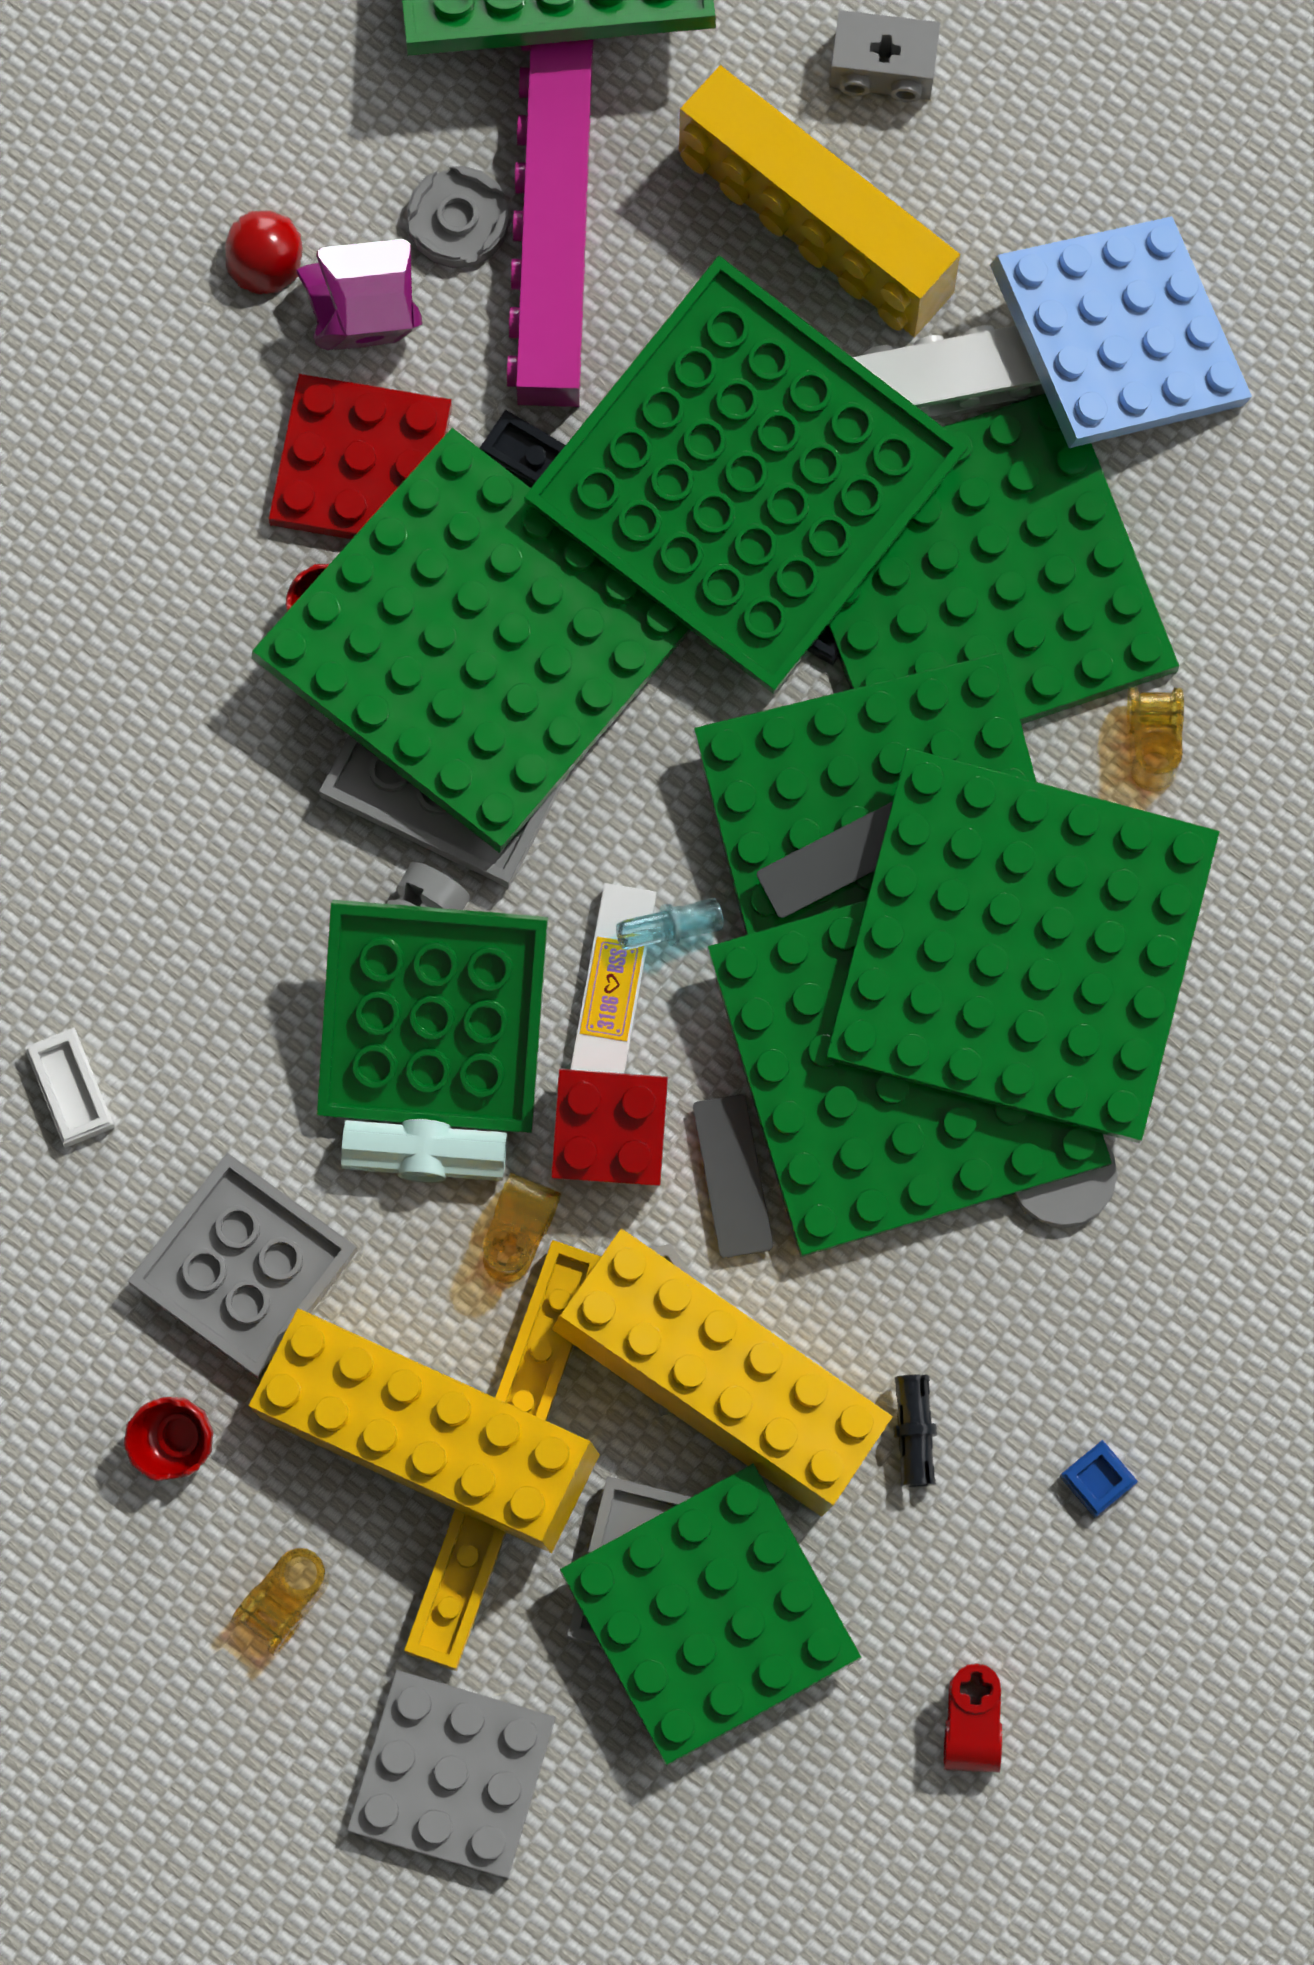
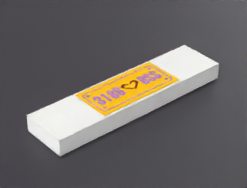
M604 883L570 1068L572 1070L625 1073L656 903V891Z

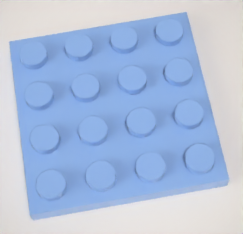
M1172 216L999 254L991 262L990 267L1069 448L1242 407L1252 398Z

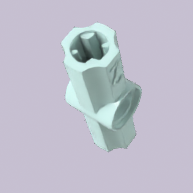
M409 1119L403 1121L402 1125L345 1120L341 1168L367 1172L398 1173L400 1178L417 1182H442L446 1180V1177L503 1181L507 1133L451 1129V1126L447 1123L427 1119Z

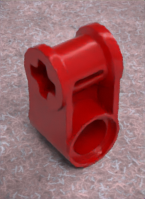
M978 1663L968 1664L961 1668L950 1682L948 1690V1720L945 1722L944 1770L1000 1773L1002 1758V1722H1000L1001 1684L995 1671L986 1665ZM973 1675L979 1677L980 1686L989 1687L990 1691L989 1695L981 1697L978 1705L970 1704L969 1695L960 1693V1686L967 1685Z

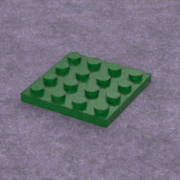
M332 900L330 907L317 1116L391 1122L427 1119L444 1122L452 1127L532 1133L548 917Z
M754 1463L560 1569L563 1579L666 1767L862 1658Z

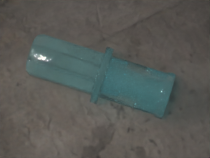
M708 898L707 900L673 907L671 904H663L657 913L619 922L616 925V935L620 947L624 950L664 941L670 946H675L680 943L681 939L721 931L724 924L723 913L719 902L716 903L715 898Z

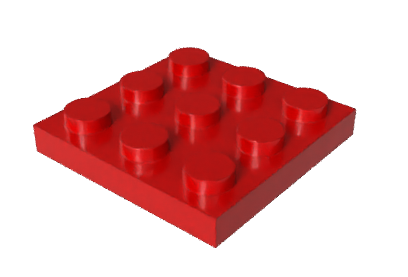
M299 373L269 514L270 526L353 539L447 434L453 407L452 399Z

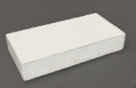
M75 1027L24 1047L64 1148L115 1128Z

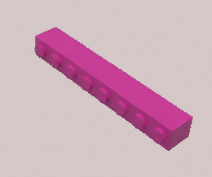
M594 39L521 46V51H530V67H520L519 98L528 99V115H518L517 146H526V163L516 162L515 193L524 194V210H514L513 241L522 242V259L512 258L511 290H520V307H510L509 338H518V356L508 355L507 387H516L517 405L580 407Z

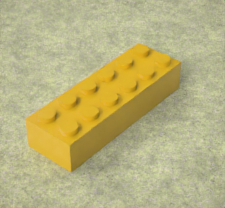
M719 65L680 108L679 151L681 152L682 160L687 166L698 174H703L704 172L709 174L720 183L719 186L722 192L735 204L743 205L745 203L759 214L761 223L771 233L779 237L783 234L798 245L799 252L810 264L817 268L825 266L838 277L839 284L849 295L856 299L864 297L878 308L879 316L888 326L897 331H901L903 328L915 338L952 297L955 290L960 253L723 66Z
M622 1228L551 1329L659 1405L664 1406L672 1414L747 1466L754 1463L760 1475L821 1517L834 1506L893 1417Z
M297 1308L249 1404V1407L262 1420L551 1554L600 1456L591 1441L299 1308Z

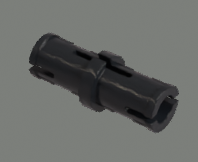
M930 1375L896 1376L894 1380L896 1385L898 1425L893 1426L894 1438L899 1439L901 1487L936 1485L933 1465L932 1436H937V1424L932 1423L929 1398Z

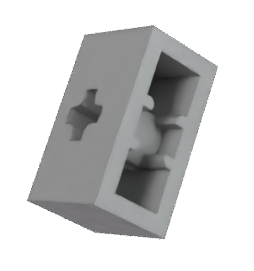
M839 10L829 88L840 89L843 93L852 96H864L869 93L886 94L902 102H915L919 99L931 100L940 22ZM879 57H888L889 63L879 62Z

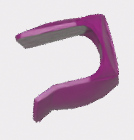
M405 239L323 247L316 254L318 263L305 265L297 269L296 273L307 292L317 321L313 338L319 348L329 351L394 344L423 325L422 315L412 301L411 245Z

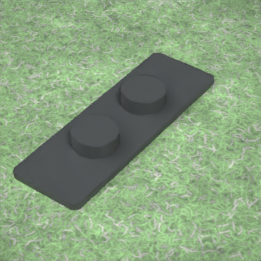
M892 802L760 869L757 872V878L777 916L785 918L874 872Z
M743 1094L697 1101L693 1104V1111L720 1256L722 1258H731L770 1251L773 1248V1241L746 1097Z

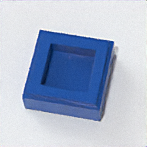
M1104 1440L1100 1441L1060 1475L1063 1482L1094 1518H1097L1138 1483L1137 1479Z

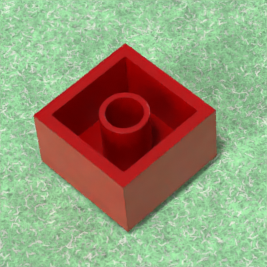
M559 1069L551 1178L660 1186L668 1076Z

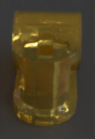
M1129 687L1126 720L1130 739L1131 776L1137 786L1146 791H1163L1171 786L1176 779L1183 754L1182 687H1174L1171 693L1139 692L1137 687ZM1151 753L1160 754L1167 759L1169 765L1165 768H1153L1145 762L1143 757Z
M509 1174L499 1196L493 1215L494 1218L484 1238L483 1265L490 1278L499 1283L510 1284L525 1277L542 1237H545L554 1218L561 1198V1192L516 1174ZM507 1245L516 1247V1256H511L507 1263L498 1260V1251L503 1252Z
M296 1548L286 1552L263 1581L242 1601L233 1614L231 1622L237 1627L245 1625L268 1644L267 1651L275 1656L291 1640L303 1623L305 1616L325 1593L329 1585L330 1576L327 1566L315 1552L309 1549ZM307 1561L315 1564L317 1577L309 1588L298 1590L290 1586L288 1581L289 1572L296 1563ZM262 1611L277 1623V1626L273 1627L258 1615L259 1612Z

